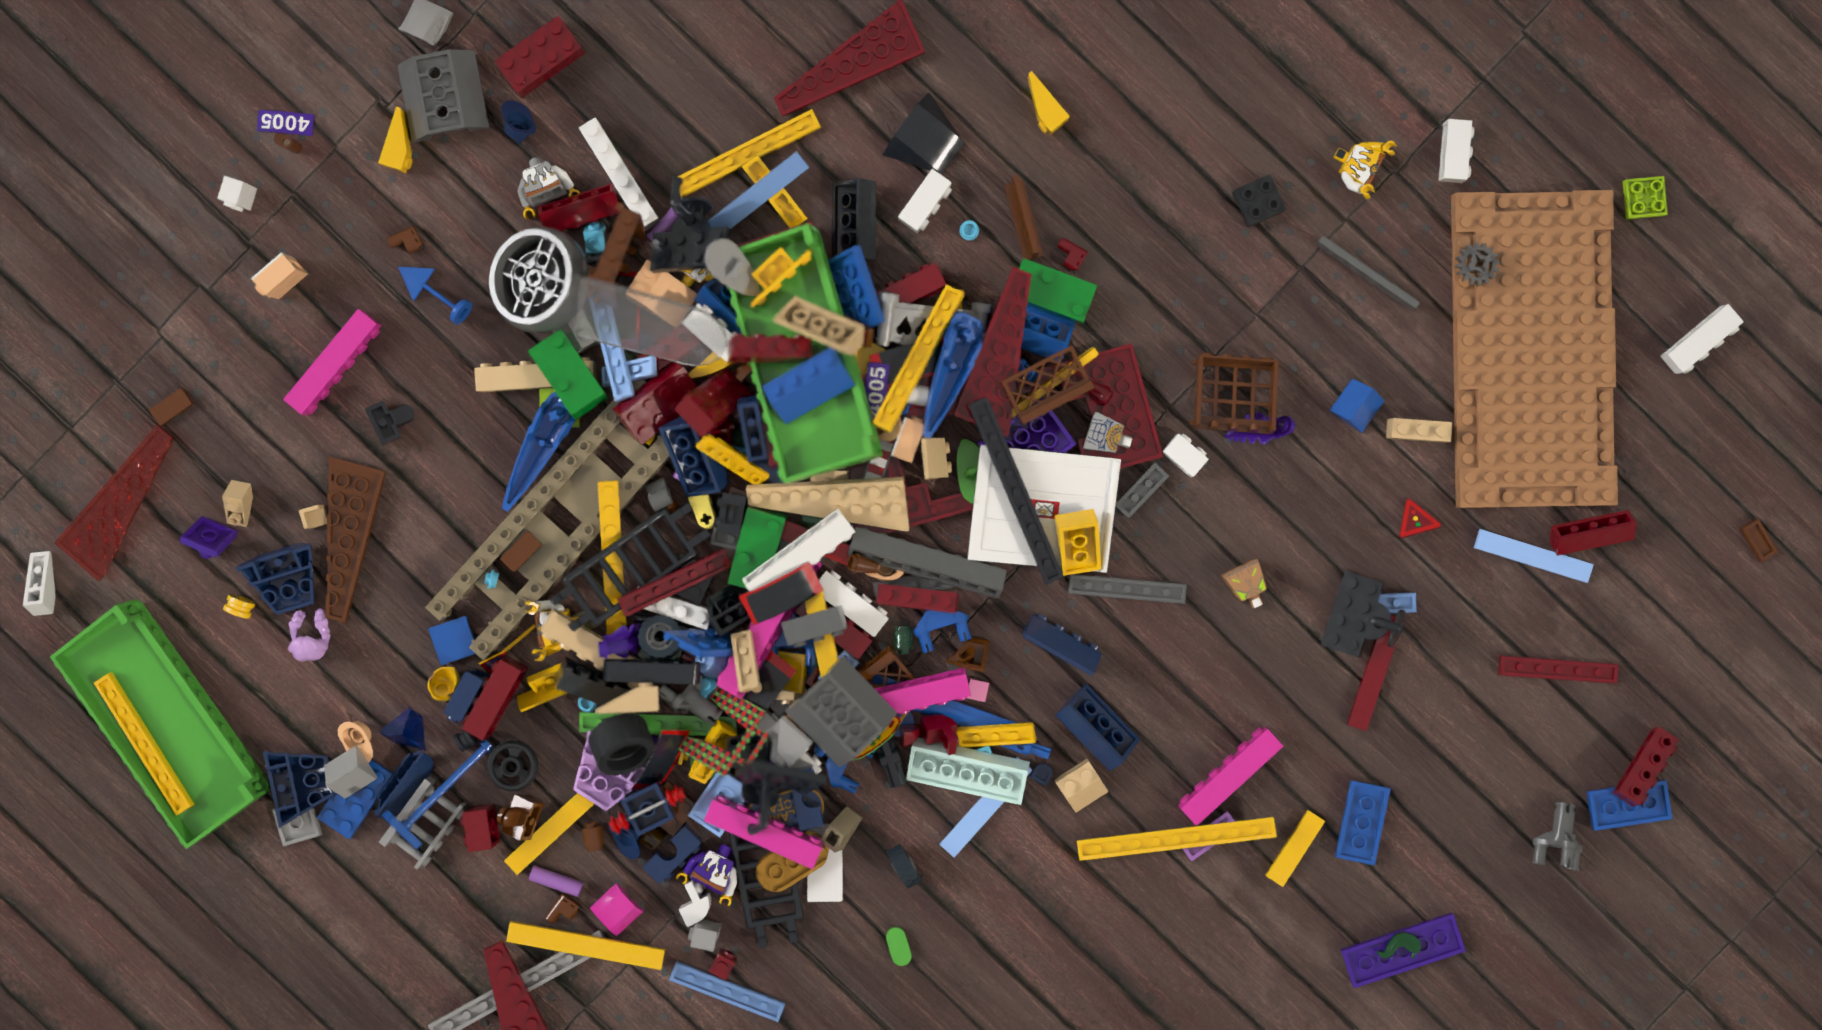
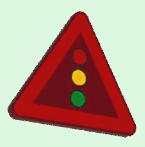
M1409 498L1406 499L1399 532L1401 539L1441 527V523Z

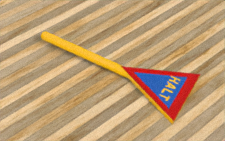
M533 624L504 648L502 652L479 664L491 674V668L496 660L502 659L509 649L536 628V624Z

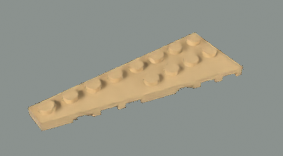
M904 477L793 482L788 484L747 485L746 487L748 505L752 507L826 518L836 509H839L847 521L851 523L900 531H909L910 528Z

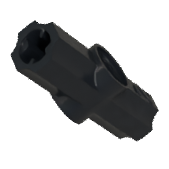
M891 737L878 748V755L882 768L885 769L890 788H896L907 782L901 766L902 761L898 748L894 744L893 737Z

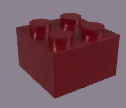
M495 803L472 806L462 813L461 826L465 828L463 841L468 852L492 849L500 843Z

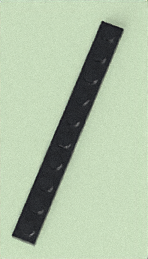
M985 396L968 404L1044 583L1047 585L1064 577L988 398Z

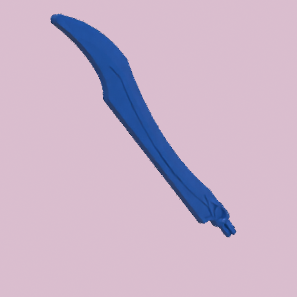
M800 650L795 651V653L804 654ZM812 659L811 667H807L806 672L809 676L816 668L812 666ZM876 674L872 677V683L883 684L884 675ZM886 676L885 685L897 683V679ZM956 700L948 701L944 705H930L923 710H912L928 715L948 716L957 725L962 727L1018 723ZM1038 743L999 745L1025 755L1031 753L1048 759L1051 748Z

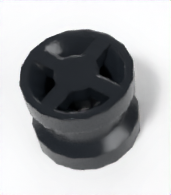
M464 730L462 733L453 735L457 747L462 752L466 751L470 745L474 746L477 744L476 737Z

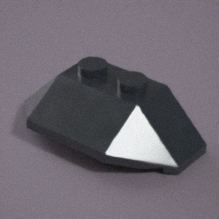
M729 585L706 599L708 620L719 637L726 635L751 620L739 598L740 595L750 592L748 589Z

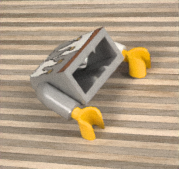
M532 158L529 161L530 168L522 172L523 178L517 191L522 207H525L523 216L527 220H529V211H532L534 218L537 217L536 210L531 208V206L535 207L567 194L566 190L570 192L569 196L574 192L580 193L573 188L574 184L566 171L556 165L551 166L548 161L541 163L540 158Z

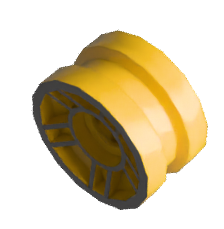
M229 594L227 597L228 603L224 605L223 610L232 615L249 619L252 614L250 611L255 607L256 603L248 598Z

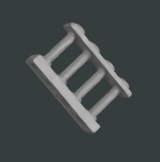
M431 776L424 779L397 816L400 822L403 819L406 820L423 804L421 801L425 796H431L436 791L433 786L436 780ZM441 796L437 802L453 813L447 823L430 810L423 814L424 817L441 828L436 838L432 837L415 823L412 825L410 831L430 845L424 854L403 840L392 826L389 827L379 843L384 847L390 843H395L418 860L414 866L416 870L422 866L425 868L432 859L430 854L433 850L436 852L443 844L441 839L444 835L448 836L455 827L452 824L456 819L460 820L461 816H463L462 813L466 811L464 808L467 803L463 802L457 807L447 798Z

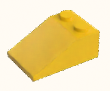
M1094 509L1055 515L1056 535L1063 576L1101 570L1099 522Z

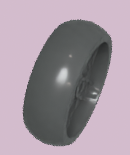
M531 227L519 231L500 247L492 262L489 275L492 301L500 315L509 324L522 331L546 333L559 329L569 323L585 303L590 286L586 282V277L590 275L588 261L578 243L558 229ZM551 307L549 310L541 314L542 309Z

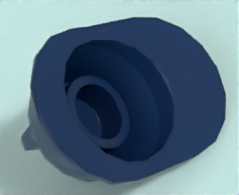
M513 100L502 104L501 112L504 118V131L510 138H513L517 144H520L522 140L535 133L536 126L529 109L525 105Z
M629 823V830L622 828L620 834L613 832L610 825H608L618 850L629 859H637L640 854L637 844L639 836H637L632 823Z

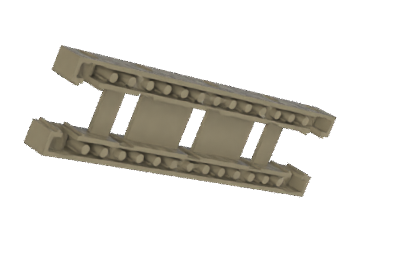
M645 379L633 381L634 392L647 381ZM613 400L425 607L439 621L445 620L447 617L452 616L453 610L451 608L459 600L468 598V594L475 586L493 600L502 611L494 620L489 621L488 627L478 638L471 641L472 644L469 646L482 660L490 658L529 615L525 610H531L532 605L525 603L527 601L534 603L541 601L600 537L597 481L618 480L619 508L621 513L669 461L670 455L661 435H658L655 443L647 449L643 444L641 445L634 440L622 426V422L612 410L620 402L617 403ZM605 440H609L635 464L623 478L618 476L595 455L597 453L596 450ZM552 498H556L582 522L570 536L543 513L544 507ZM527 531H530L543 545L518 569L529 580L517 595L499 578L496 588L487 589L488 585L484 584L486 573H491L490 570L493 563L500 556H503Z

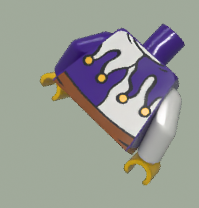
M721 844L717 853L709 850L707 853L701 852L690 858L683 871L676 876V879L683 875L685 881L682 884H685L690 878L720 894V904L722 899H728L727 906H730L732 895L737 885L736 869L733 867L734 862L727 859L731 848Z

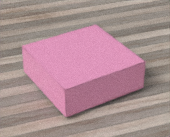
M970 678L969 689L971 696L967 698L985 702L989 682Z

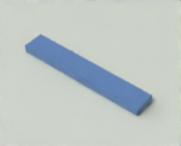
M796 151L708 220L710 227L727 226L730 230L809 168L808 164Z
M676 961L669 979L672 982L779 1022L786 1004L784 1001L727 979L725 981L714 974L680 961Z

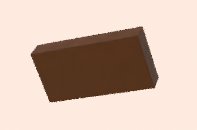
M180 388L149 409L159 426H164L193 406L194 403L184 388Z
M1754 519L1739 528L1758 562H1763L1778 553L1759 519Z
M527 531L500 560L513 572H516L543 544L530 531Z

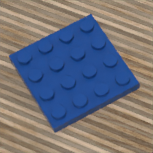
M860 245L853 246L828 260L843 313L871 328L885 322Z

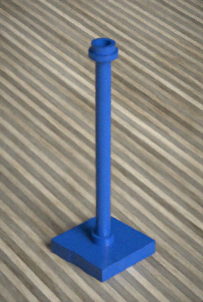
M486 739L479 743L481 747L406 820L403 819L400 822L389 810L382 814L385 820L416 850L422 843L409 831L412 829V825L486 752H492L491 750L494 747Z

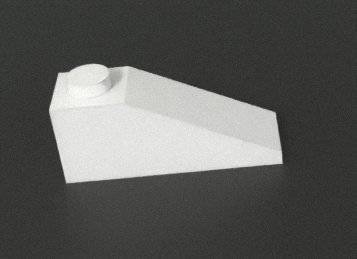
M50 551L30 553L23 606L33 616L53 614L56 595L52 554Z

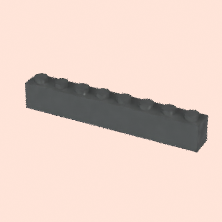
M855 527V533L852 535L847 554L849 557L851 554L855 555L858 553L878 562V565L997 599L1003 591L1007 570L1001 569L999 566L987 565L977 560H968L961 555H952L940 549L928 548L923 544H914L902 538L889 537L885 533H875L867 528Z

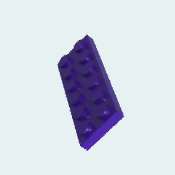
M1448 913L1340 949L1353 988L1466 951L1453 913ZM1399 932L1411 933L1420 940L1421 949L1419 954H1415V958L1411 957L1412 952H1408L1405 947H1399L1390 958L1386 959L1376 953L1377 950L1383 952L1389 940L1394 934Z

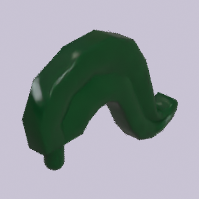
M1399 932L1394 934L1389 940L1383 952L1377 950L1376 953L1386 959L1390 958L1399 947H1405L1408 952H1412L1411 957L1415 958V954L1420 952L1421 944L1420 940L1413 934Z

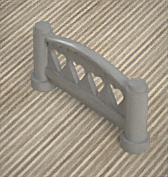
M880 292V308L885 322L878 325L877 345L889 346L891 341L902 346L915 343L918 338L915 335L916 328L923 320L927 321L934 306L900 303L899 294ZM972 302L971 310H956V312H964L979 319L983 325L982 333L985 334L987 316L991 312V304ZM906 317L911 332L908 335L904 332L898 334L896 329Z

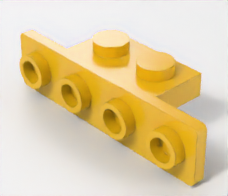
M780 247L752 272L751 275L760 283L764 290L750 302V305L754 307L756 304L758 306L763 304L767 300L766 295L770 291L774 293L782 286L780 283L785 278L790 279L797 272L795 269L800 264L804 266L811 260L810 255L812 254L810 248L794 261Z
M707 434L696 444L697 449L753 485L762 484L769 478L768 472L754 463L748 462L746 455L718 437L714 438Z
M561 663L527 677V682L532 690L517 696L518 707L521 712L567 694V692L556 689L554 677Z

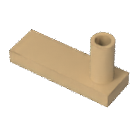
M746 630L731 634L739 691L741 693L747 691L758 693L762 690V684L759 682L752 632Z

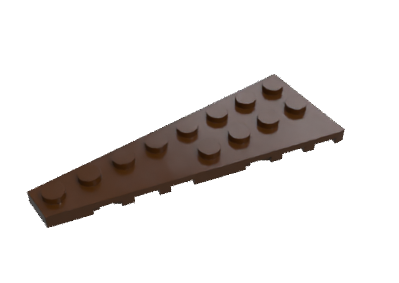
M328 457L326 618L347 623L387 471Z

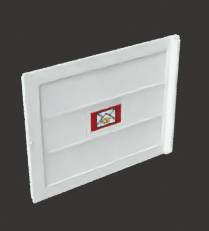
M981 445L968 560L1037 566L986 446ZM1009 448L1060 568L1055 515L1094 509L1099 522L1101 570L1096 571L1107 573L1121 459Z

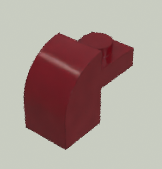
M945 715L921 717L920 733L926 745L942 742L948 755L956 754V747L959 744L956 734L957 723Z

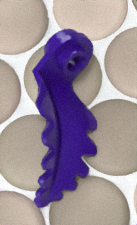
M1256 412L1254 420L1268 421V418L1261 412ZM1246 414L1245 419H1250V415ZM1281 416L1276 419V431L1272 434L1228 431L1225 434V438L1230 441L1234 439V442H1238L1240 439L1241 443H1244L1249 438L1251 444H1254L1259 439L1261 444H1267L1271 439H1279L1291 434L1295 429V422L1289 416Z
M642 623L637 624L636 627L635 624H632L628 630L626 626H621L614 633L604 635L603 641L598 643L599 657L608 659V655L613 653L622 658H627L629 651L636 654L637 646L641 648L638 635Z

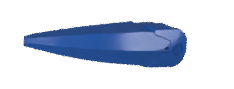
M956 312L952 316L933 374L922 436L928 439L936 431L975 365L974 361L983 345L981 338L983 325L981 321L964 312Z
M556 392L550 394L541 403L532 424L527 430L502 504V509L507 512L537 478L576 421Z

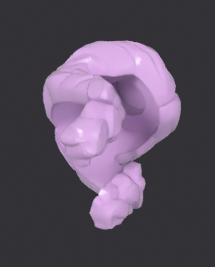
M320 608L315 612V627L322 635V639L316 640L309 636H299L297 631L305 618V612L298 610L294 613L292 621L289 622L292 641L288 646V651L300 662L319 660L328 649L331 637L326 611Z

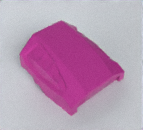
M618 882L590 907L595 916L615 936H618L644 911L637 902L628 896L624 888L619 886Z

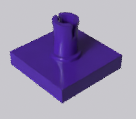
M201 516L180 537V543L199 550L202 558L209 559L212 556L217 558L237 537L238 531Z

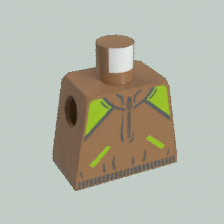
M1252 559L1221 574L1239 601L1242 602L1248 599L1252 608L1263 604L1259 593L1267 589L1258 559Z

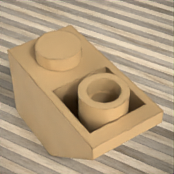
M231 480L222 496L227 523L247 527L253 500L251 484Z

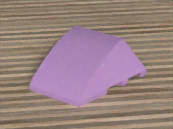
M588 730L573 790L607 811L632 791L630 789L639 779L646 766L643 765V767L633 772L618 776L602 773L598 769L588 743V737L591 733V730Z

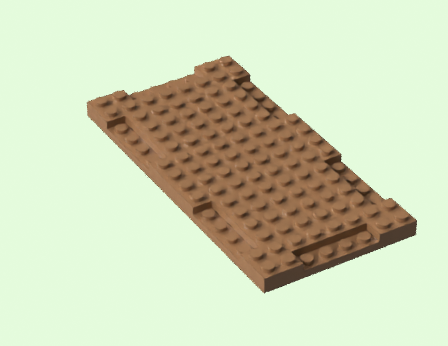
M1613 190L1540 193L1465 192L1452 194L1456 508L1618 505L1617 466H1614L1613 387H1616L1615 308H1612L1611 230H1614ZM1476 242L1479 243V247L1483 243H1486V249L1493 247L1492 254L1498 253L1495 260L1500 261L1495 266L1500 270L1493 272L1496 277L1492 280L1489 279L1487 284L1482 282L1480 286H1476L1475 282L1473 285H1468V279L1462 282L1463 275H1457L1460 269L1455 268V265L1459 264V261L1455 258L1462 256L1459 251L1462 249L1466 250L1465 246L1469 244L1473 247V244ZM1479 261L1475 263L1476 267L1480 265Z

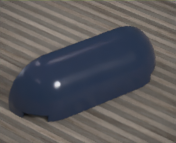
M418 751L405 756L377 795L376 799L379 800L377 810H375L377 817L385 819L382 814L387 810L394 816L400 814L421 783L429 777L433 770V760L428 754Z

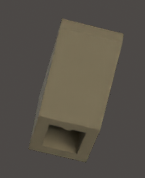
M848 806L845 807L828 826L821 837V841L833 852L843 850L863 817Z

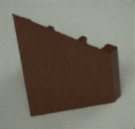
M972 637L945 662L966 669L984 672L989 640Z

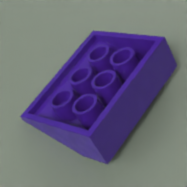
M1052 410L1026 424H1021L1018 415L1011 419L1009 436H1004L1008 447L1016 449L1065 453L1076 445V442ZM982 438L976 442L979 447L985 445Z

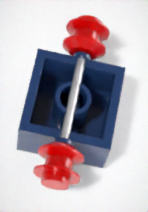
M658 780L624 797L621 803L627 815L619 812V817L614 818L611 816L609 825L613 832L620 834L622 828L629 830V823L631 822L637 836H640L674 819L676 814L672 806L676 807V802L679 800L684 803L685 792L682 787L678 788L677 785H674V790L666 789L665 793Z

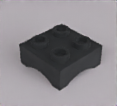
M1271 174L1239 187L1232 192L1242 212L1247 228L1286 210Z

